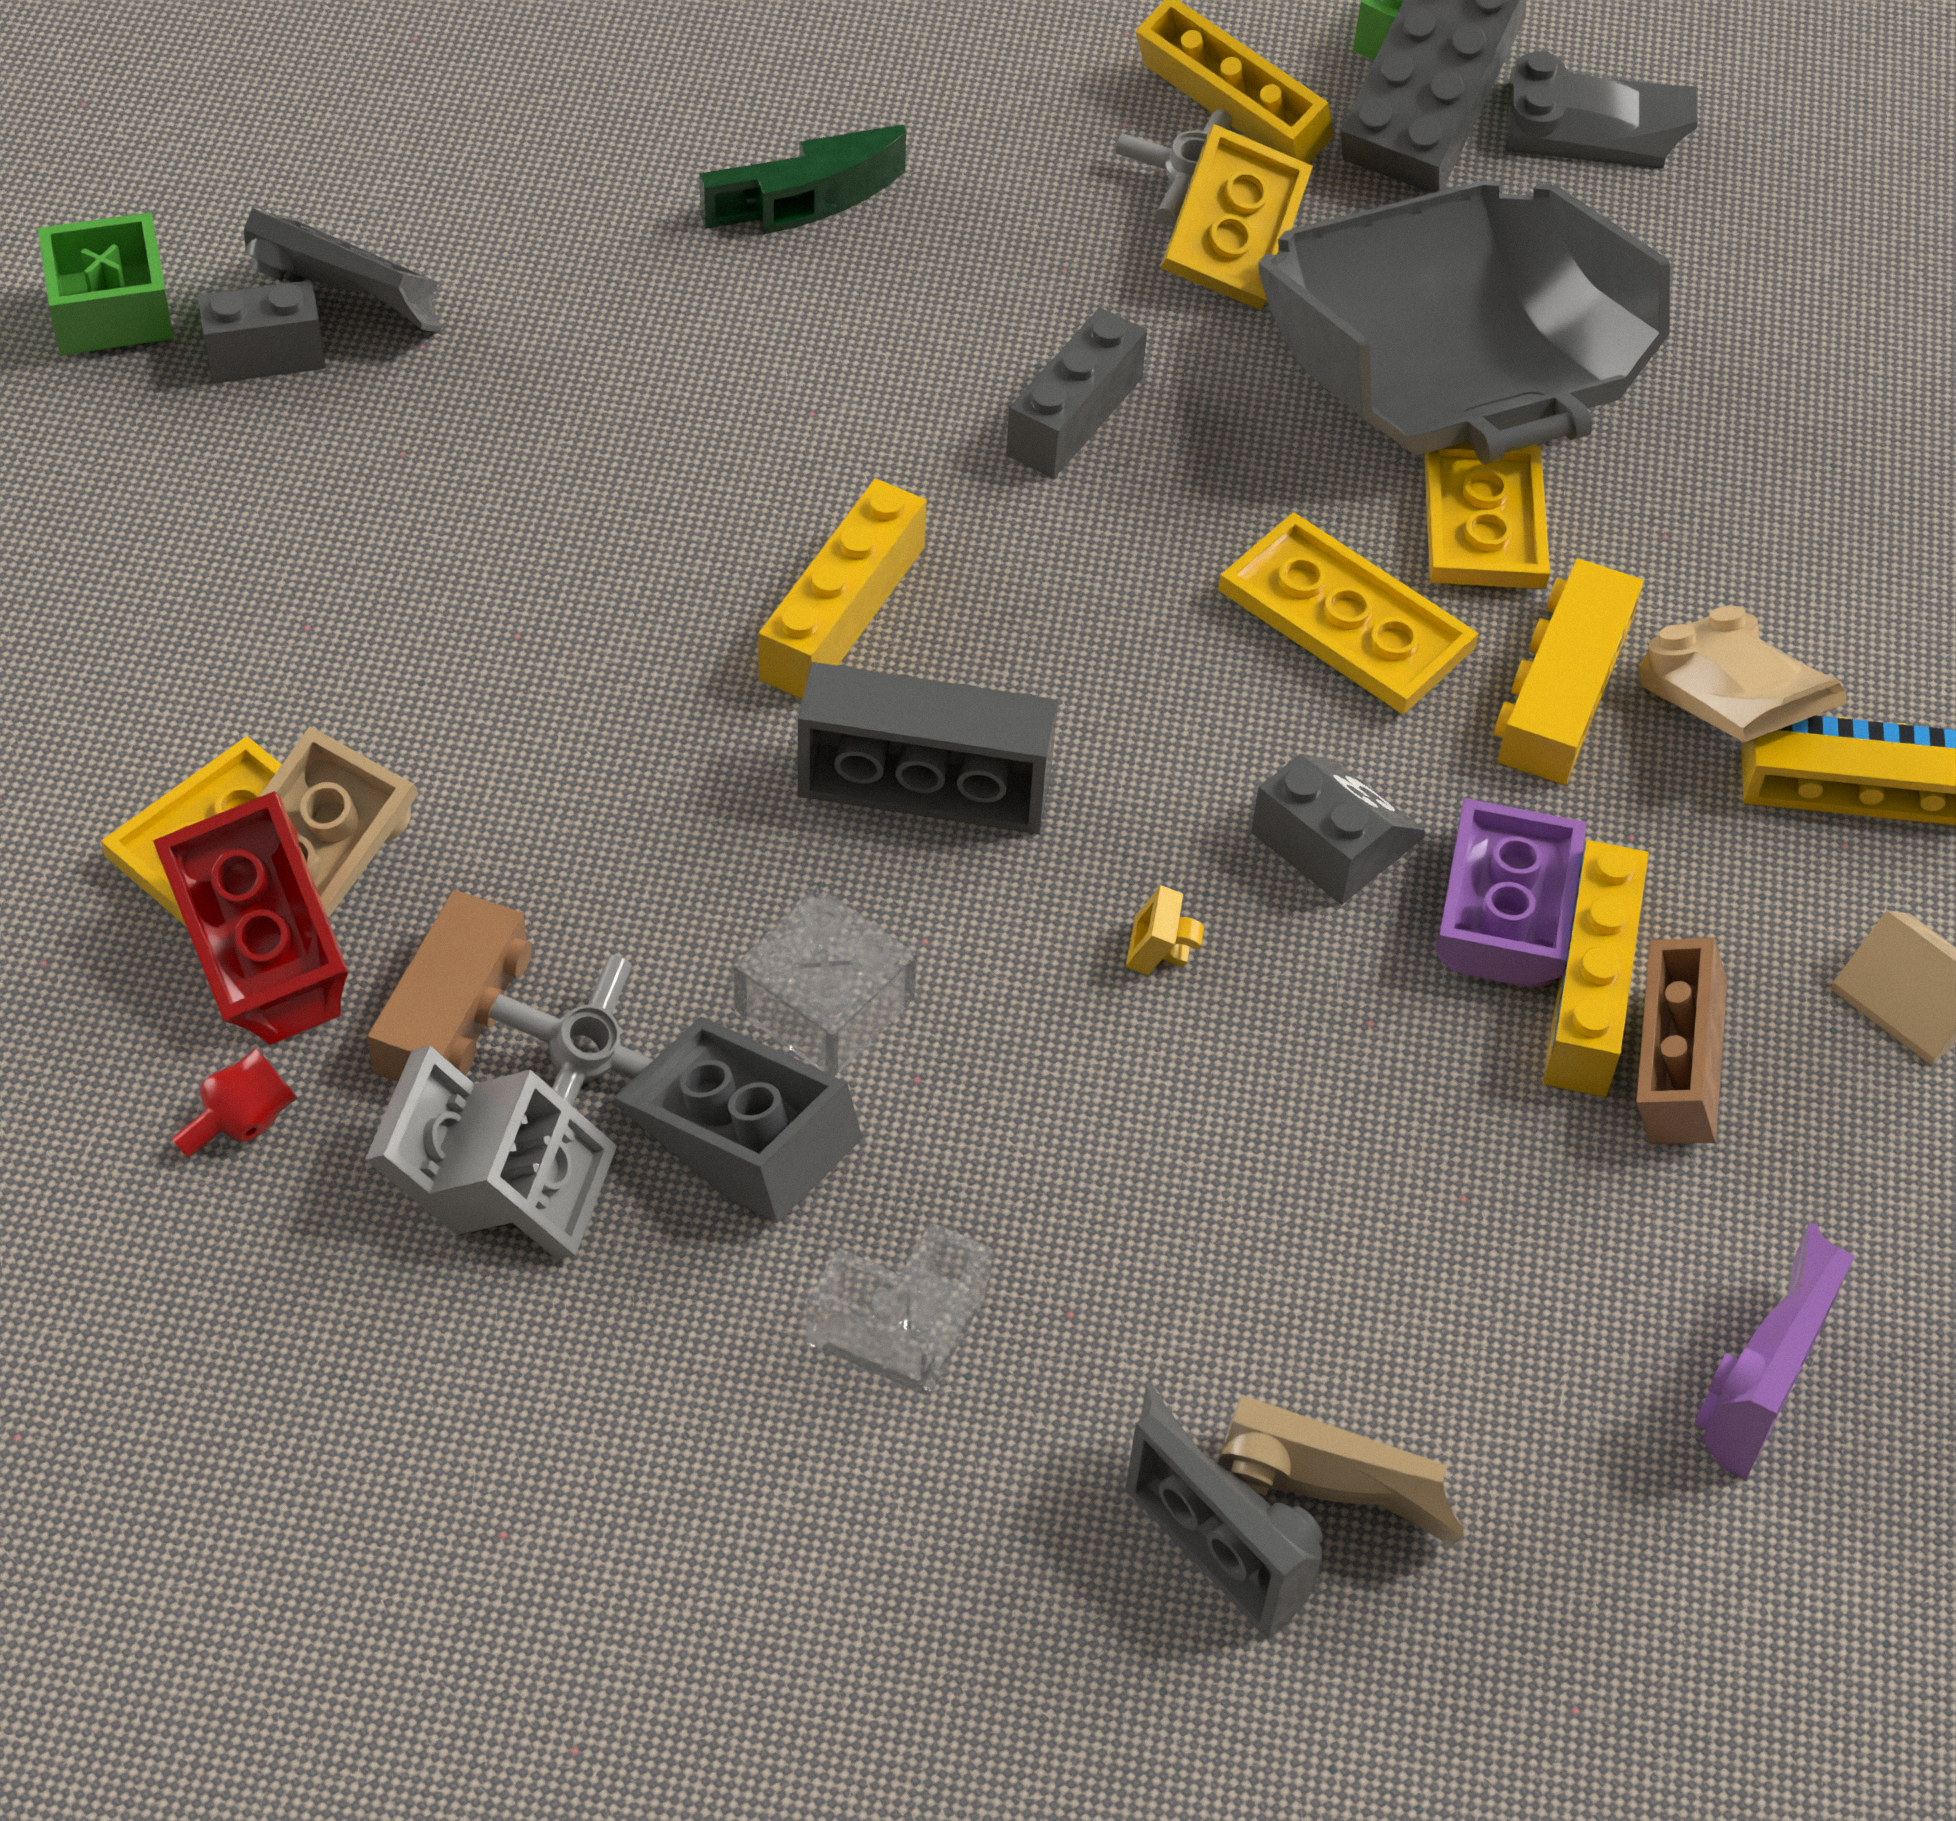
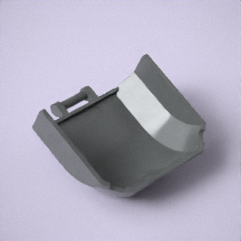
M1481 180L1286 230L1278 239L1279 252L1276 255L1265 254L1258 262L1263 289L1276 324L1295 358L1311 376L1360 417L1416 456L1469 442L1474 446L1479 461L1482 464H1489L1502 460L1505 453L1564 436L1569 440H1575L1590 435L1592 420L1588 408L1620 400L1670 334V262L1666 257L1557 185L1536 184L1533 188L1534 196L1504 194L1502 193V182Z

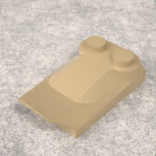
M1738 606L1719 607L1709 613V617L1687 625L1676 624L1660 630L1659 635L1649 642V651L1639 663L1641 687L1743 742L1846 704V690L1841 686L1840 683L1842 682L1837 678L1823 674L1762 641L1759 638L1758 619L1754 615L1746 613L1745 609Z
M309 726L259 797L273 791L280 795L287 815L296 828L298 843L329 918L383 843L397 838L406 829L411 818L410 805L417 797L418 792L413 783Z
M1241 1395L1232 1416L1218 1464L1236 1475L1263 1499L1266 1498L1268 1489H1284L1308 1497L1333 1502L1377 1504L1417 1525L1450 1547H1453L1462 1537L1464 1528L1454 1516L1448 1504L1443 1486L1448 1465Z

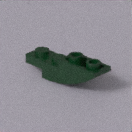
M904 124L799 141V157L699 173L700 215L705 229L758 220L763 234H768L822 220L869 199L905 173L907 131Z

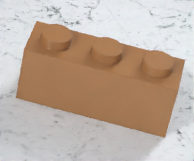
M453 889L367 1035L374 1074L398 1082L411 1051L426 1046L434 1048L464 1075L468 1073L476 1054V1041L485 1026L492 1027L496 1023V1020L489 1018V1015L499 993L505 995L504 991L512 977L520 978L528 966L532 952V943L526 940L523 912Z
M1715 937L1650 940L1636 1100L1650 1145L1716 1143L1727 978Z

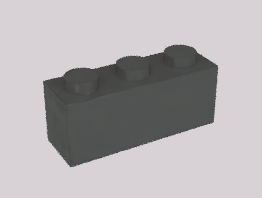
M1099 307L1009 407L1006 455L1055 479L1142 379L1148 330Z

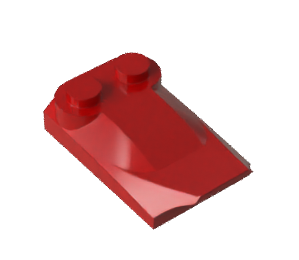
M276 791L153 840L223 1021L245 1028L259 1036L268 1045H271L341 1016V998L349 971L298 843L296 828L288 817L281 797Z

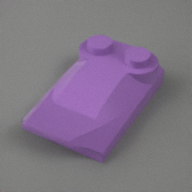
M1464 798L1436 943V952L1442 963L1451 970L1465 975L1525 987L1545 986L1556 978L1562 977L1568 954L1587 822Z
M1808 1224L1795 1254L1788 1295L1765 1318L1752 1336L1747 1347L1742 1351L1739 1359L1728 1353L1725 1354L1710 1384L1709 1393L1694 1422L1695 1425L1706 1430L1701 1443L1708 1446L1720 1467L1747 1480L1824 1325L1855 1255L1827 1241L1821 1234L1817 1224Z

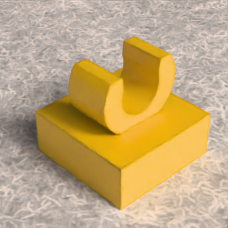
M1160 885L1136 914L1126 961L1127 968L1149 976L1162 959L1171 964L1185 966L1188 961L1189 949L1198 950L1201 947L1204 925L1195 919L1180 917L1183 900L1182 893Z

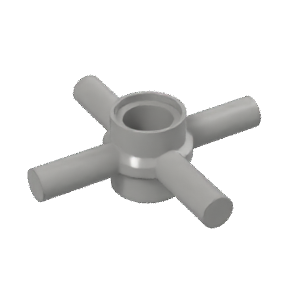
M1224 110L1214 111L1203 131L1191 130L1179 134L1173 141L1172 149L1124 133L1120 135L1116 146V154L1165 169L1166 175L1169 178L1168 192L1155 213L1157 221L1162 225L1171 226L1178 218L1207 134L1213 124L1227 130L1229 129L1232 117L1228 112Z
M608 956L588 1005L576 1007L560 1019L500 993L489 1015V1018L549 1043L551 1063L558 1073L552 1089L571 1106H573L582 1083L591 1082L609 1070L634 1079L653 1061L649 1057L621 1046L620 1029L612 1013L632 968V964L621 956ZM581 1035L590 1038L596 1043L599 1052L585 1053L580 1051L573 1045L570 1037Z

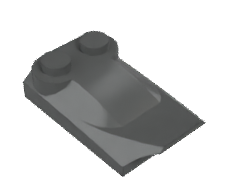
M1535 51L1525 54L1511 68L1508 88L1506 151L1663 168L1666 157L1675 145L1686 135L1697 129L1698 86L1654 84L1569 73L1560 59L1546 51Z
M254 208L251 209L244 227V253L254 258L251 265L253 270L281 281L287 279L292 282H301L306 278L332 287L374 294L420 329L438 333L441 330L442 326L437 319L433 302V295L438 284L437 281L293 218Z
M1147 1384L1141 1419L1135 1424L1125 1490L1267 1639H1270L1292 1620L1314 1591L1322 1561V1549L1319 1544L1323 1540L1321 1529L1315 1519L1303 1508L1298 1506L1291 1508L1283 1503H1275L1270 1506L1257 1492L1236 1475L1205 1456L1174 1418L1153 1385Z

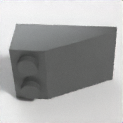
M701 1016L614 1097L616 1105L621 1111L728 1200L776 1223L863 1139L846 1081Z

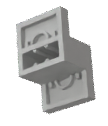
M426 1046L411 1051L365 1160L456 1235L513 1223L558 1260L576 1256L617 1145L532 1070L474 1084L434 1048Z

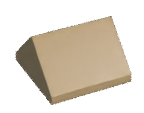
M1886 910L1834 980L1831 990L1932 1066L1956 1043V947L1910 913Z

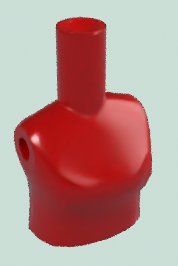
M254 1047L239 1062L210 1075L202 1082L200 1096L205 1111L174 1135L172 1140L187 1158H190L221 1132L236 1141L248 1142L272 1126L279 1113L297 1100L298 1097L263 1054Z

